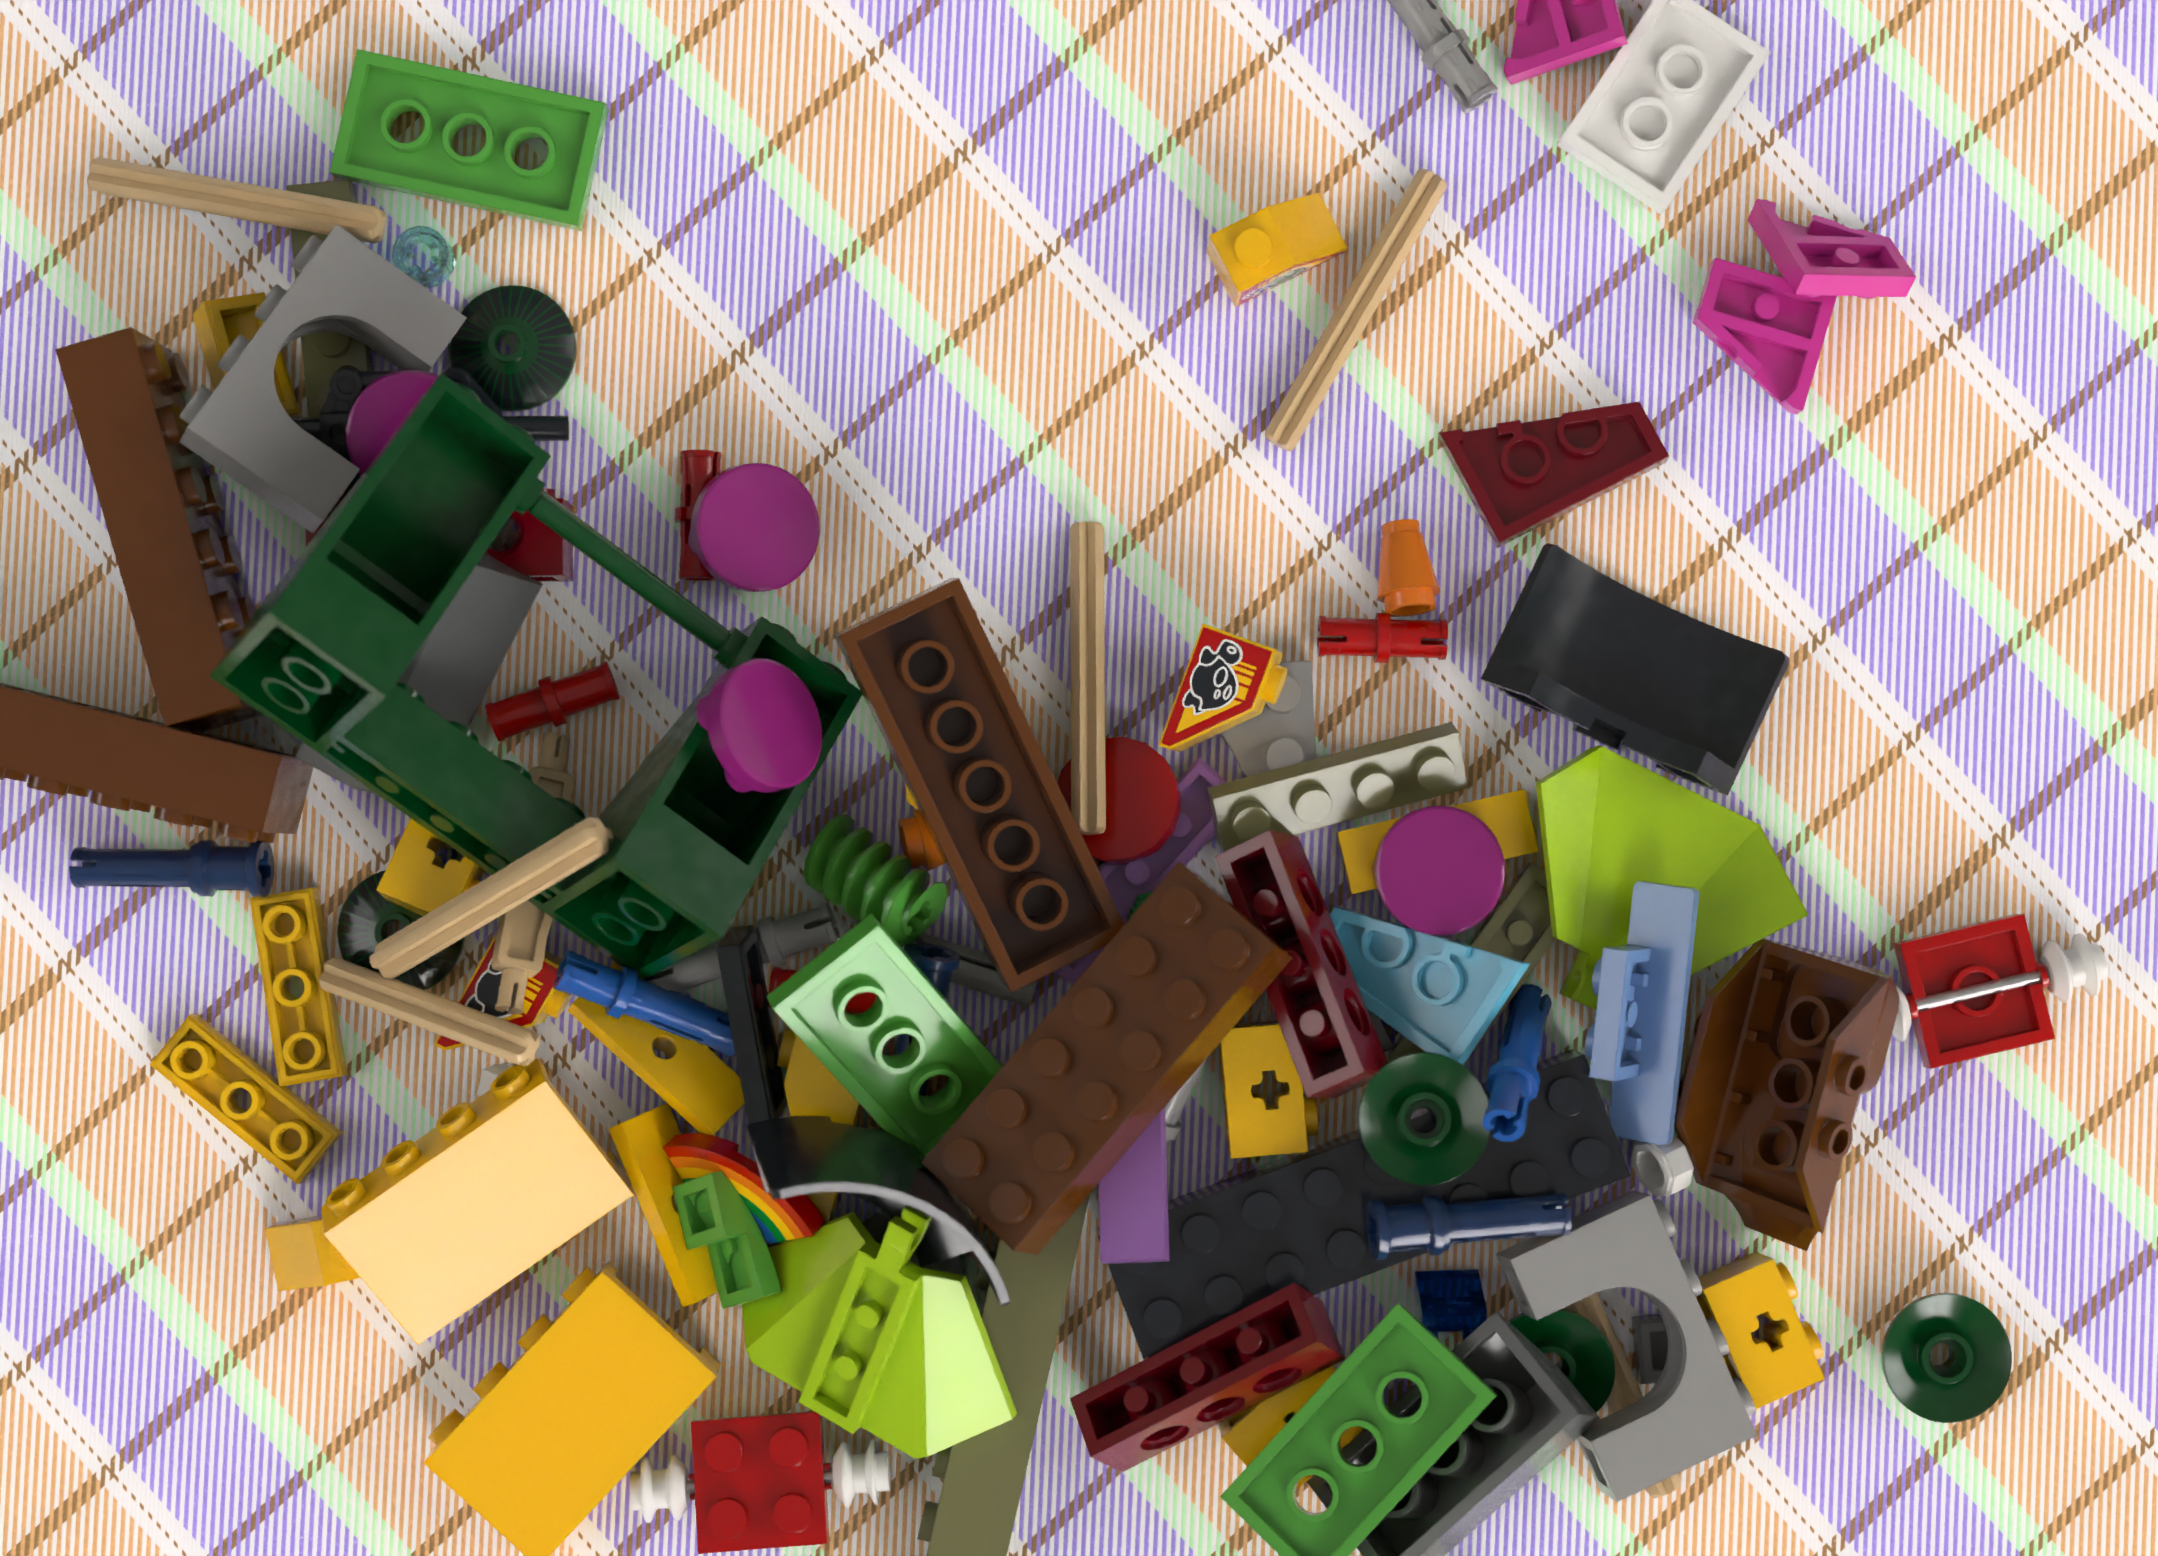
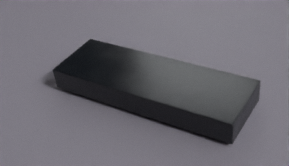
M753 925L731 927L717 945L716 950L748 1124L779 1118L788 1103L781 1067L777 1066L779 1053L770 1003L766 997L768 992L757 930L754 929Z

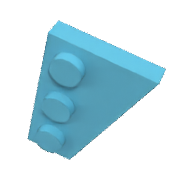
M1334 907L1330 913L1331 920L1366 1008L1426 1053L1443 1055L1462 1065L1465 1064L1530 965L1527 962L1437 935L1421 933L1407 926L1347 908Z

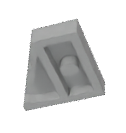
M1312 661L1280 662V666L1287 668V675L1277 702L1275 704L1266 702L1260 715L1220 733L1237 760L1238 766L1245 778L1316 759Z

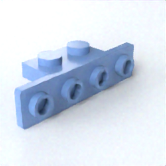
M1647 881L1636 882L1633 886L1627 945L1604 947L1602 957L1597 960L1593 970L1592 989L1594 994L1598 996L1596 1018L1590 1025L1586 1035L1585 1052L1587 1058L1591 1060L1589 1077L1612 1081L1609 1120L1615 1136L1619 1138L1657 1145L1670 1144L1673 1140L1699 902V891L1696 888Z

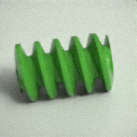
M847 814L836 816L819 832L809 849L803 872L806 884L816 892H823L824 897L834 905L842 906L843 911L853 919H861L862 921L872 913L900 947L914 942L933 925L943 911L948 897L947 886L942 882H937L928 888L930 874L927 871L919 868L910 872L911 861L906 856L901 854L891 858L892 847L883 840L873 844V833L865 827L854 830L855 821Z

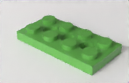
M357 49L329 173L337 179H350L352 182L582 231L609 108L605 102ZM405 112H417L424 119L422 134L416 140L409 143H401L394 140L392 126L396 118ZM468 125H477L484 128L486 143L479 153L473 156H462L455 152L454 138L461 128ZM530 138H538L545 141L548 145V156L540 167L526 170L517 166L515 153L523 141Z
M872 913L766 996L772 1009L883 1130L914 1146L916 1152L924 1158L1004 1066ZM862 992L876 994L873 1005L867 1011L857 1015L844 1012L847 1002L856 994ZM899 1034L913 1036L911 1044L904 1052L894 1056L882 1054L883 1047L890 1038ZM935 1075L948 1076L947 1084L940 1092L931 1096L919 1095L921 1085L928 1078Z
M1399 1302L1220 1497L1280 1556H1350L1497 1394ZM1407 1378L1419 1387L1422 1402L1419 1410L1413 1415L1399 1416L1388 1409L1384 1400V1392L1388 1383L1393 1379ZM1359 1426L1366 1428L1375 1437L1377 1452L1374 1459L1369 1463L1362 1465L1354 1464L1343 1456L1340 1449V1439L1343 1432L1350 1427ZM1317 1475L1328 1482L1332 1490V1502L1328 1509L1323 1512L1312 1513L1300 1506L1296 1498V1486L1302 1477Z

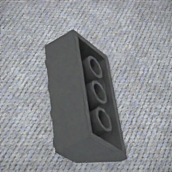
M485 553L397 682L404 683L415 689L423 697L425 705L447 721L458 722L469 728L543 584L519 573ZM302 743L295 758L353 789L374 793L305 743Z
M1495 1311L1452 1350L1497 1396L1361 1542L1357 1549L1362 1556H1445L1600 1419L1559 1367L1499 1312ZM1414 1384L1388 1409L1399 1416H1410L1416 1413L1422 1402L1419 1387ZM1365 1428L1341 1452L1351 1463L1358 1465L1369 1463L1374 1459L1377 1452L1376 1439ZM1313 1475L1306 1482L1328 1509L1332 1502L1331 1487L1325 1479Z

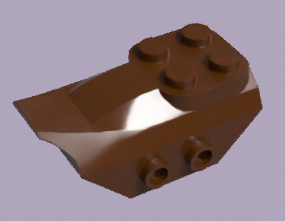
M1761 939L1745 952L1706 995L1703 1010L1695 1023V1041L1687 1072L1679 1086L1678 1094L1680 1100L1675 1115V1124L1681 1141L1686 1146L1693 1163L1695 1182L1724 1194L1738 1211L1745 1227L1804 1251L1808 1250L1811 1241L1818 1232H1824L1841 1163L1852 1143V1126L1861 1095L1868 1093L1877 1085L1883 1071L1899 1007V995L1891 976L1880 970L1827 953Z

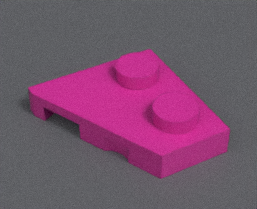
M1518 0L1514 16L1517 27L1511 56L1505 59V77L1513 85L1628 44L1616 0Z
M1756 199L1747 220L1795 295L1817 298L1822 295L1857 296L1864 299L1907 297L1916 279V275L1889 237L1863 229H1851L1837 221L1814 214L1808 226L1805 227L1780 219L1775 212V202Z
M1715 258L1710 262L1692 323L1787 412L1798 415L1804 410L1837 296L1822 295L1817 298L1795 295L1785 278Z

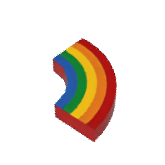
M684 1133L675 1135L662 1147L684 1183L710 1173L722 1171L746 1203L761 1234L769 1244L814 1236L826 1223L815 1204L806 1194L773 1199L770 1192L765 1193L756 1162L739 1153V1144L733 1141L707 1134Z

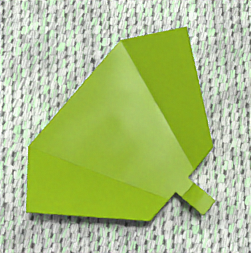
M1598 745L1582 752L1536 782L1552 936L1580 950L1572 969L1559 991L1561 995L1594 1010L1597 1009L1598 996L1594 994L1592 989L1593 970L1597 960L1602 957L1604 947L1627 945L1633 886L1636 882L1647 881L1691 887L1699 891L1691 975L1809 915L1760 824L1603 746Z
M906 1205L902 1211L901 1218L895 1216L890 1221L882 1245L873 1239L854 1212L826 1222L814 1236L768 1245L767 1247L775 1266L782 1292L742 1304L745 1347L751 1363L802 1392L799 1403L852 1434L859 1427H862L914 1459L928 1457L1008 1422L1016 1416L1015 1405L967 1277L960 1274L921 1268L910 1262L913 1252L927 1230L932 1218L930 1215Z

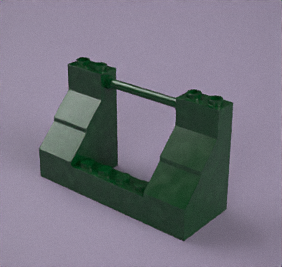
M441 373L417 400L378 456L259 606L209 677L489 874H495L585 820L584 813L570 801L551 796L532 782L531 775L522 766L510 760L498 758L479 744V739L473 731L458 722L447 721L427 707L423 697L415 689L397 681L513 511L515 510L520 515H523L529 510L528 512L713 650L711 657L718 662L699 695L643 760L635 774L598 817L604 827L611 829L613 833V841L609 844L608 853L528 899L533 905L620 966H626L638 971V978L645 980L724 936L859 702L862 693L857 687L847 681L845 674L838 667L818 659L797 643L796 638L788 629L771 623L763 616L742 631L736 627L730 630L726 629L545 491L542 492L546 484L538 479L537 476L551 455L536 445L535 440L527 431L519 426L507 423L483 405L479 396L469 387L460 383H454ZM753 659L773 660L793 671L810 691L821 720L822 746L815 768L801 783L776 792L765 793L752 790L741 793L730 787L725 777V768L718 760L711 745L708 731L700 725L697 718L699 699L710 693L718 677L729 668Z

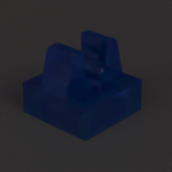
M1478 1269L1415 1271L1414 1294L1419 1321L1438 1339V1332L1461 1331L1462 1340H1464L1487 1320V1307Z

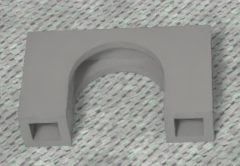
M337 224L324 241L315 235L309 238L291 264L294 269L300 272L296 280L287 291L278 284L273 287L254 314L255 317L264 322L251 341L240 334L237 336L217 364V367L227 374L213 392L202 385L179 416V418L189 424L180 440L181 444L311 533H314L322 524L360 468L303 430L287 414L275 388L274 369L278 353L287 344L299 337L318 332L343 334L362 342L400 370L429 372L467 319V317Z
M1634 1190L1572 1218V1228L1569 1235L1531 1237L1495 1254L1521 1313L1535 1320H1539L1594 1293L1616 1287L1635 1288L1643 1293L1654 1304L1663 1319L1667 1332L1668 1353L1665 1367L1657 1383L1643 1398L1596 1421L1577 1438L1600 1491L1616 1502L1757 1436L1749 1417L1756 1412L1751 1395L1738 1377L1732 1379L1722 1357L1729 1353L1726 1339L1718 1324L1712 1318L1706 1320L1696 1296L1702 1294L1699 1278L1687 1259L1679 1260L1670 1240V1237L1676 1234L1673 1220L1661 1200L1653 1201L1651 1195Z

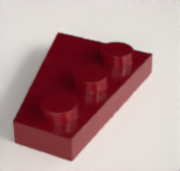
M1639 401L1562 413L1561 417L1524 423H1521L1520 420L1497 423L1496 427L1463 432L1462 429L1440 432L1438 437L1441 446L1497 548L1665 464L1670 457Z

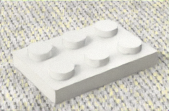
M1693 0L1652 1L1628 37V44L1623 45L1557 143L1558 147L1661 215L1667 209L1771 53Z

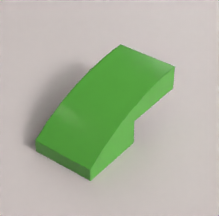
M722 1171L710 1173L672 1187L687 1250L704 1246L708 1247L722 1309L782 1292L775 1266L761 1231L746 1203Z

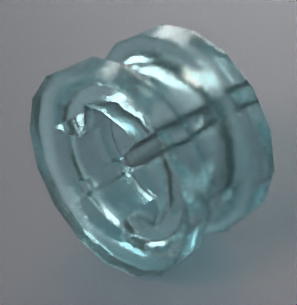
M416 226L409 228L398 236L393 245L392 259L394 265L425 288H434L442 285L450 278L455 268V254L452 246L438 231L430 227ZM420 243H424L430 250L439 249V257H431L436 263L435 267L427 272L423 271L418 265L411 267L409 265V258H417L412 249Z

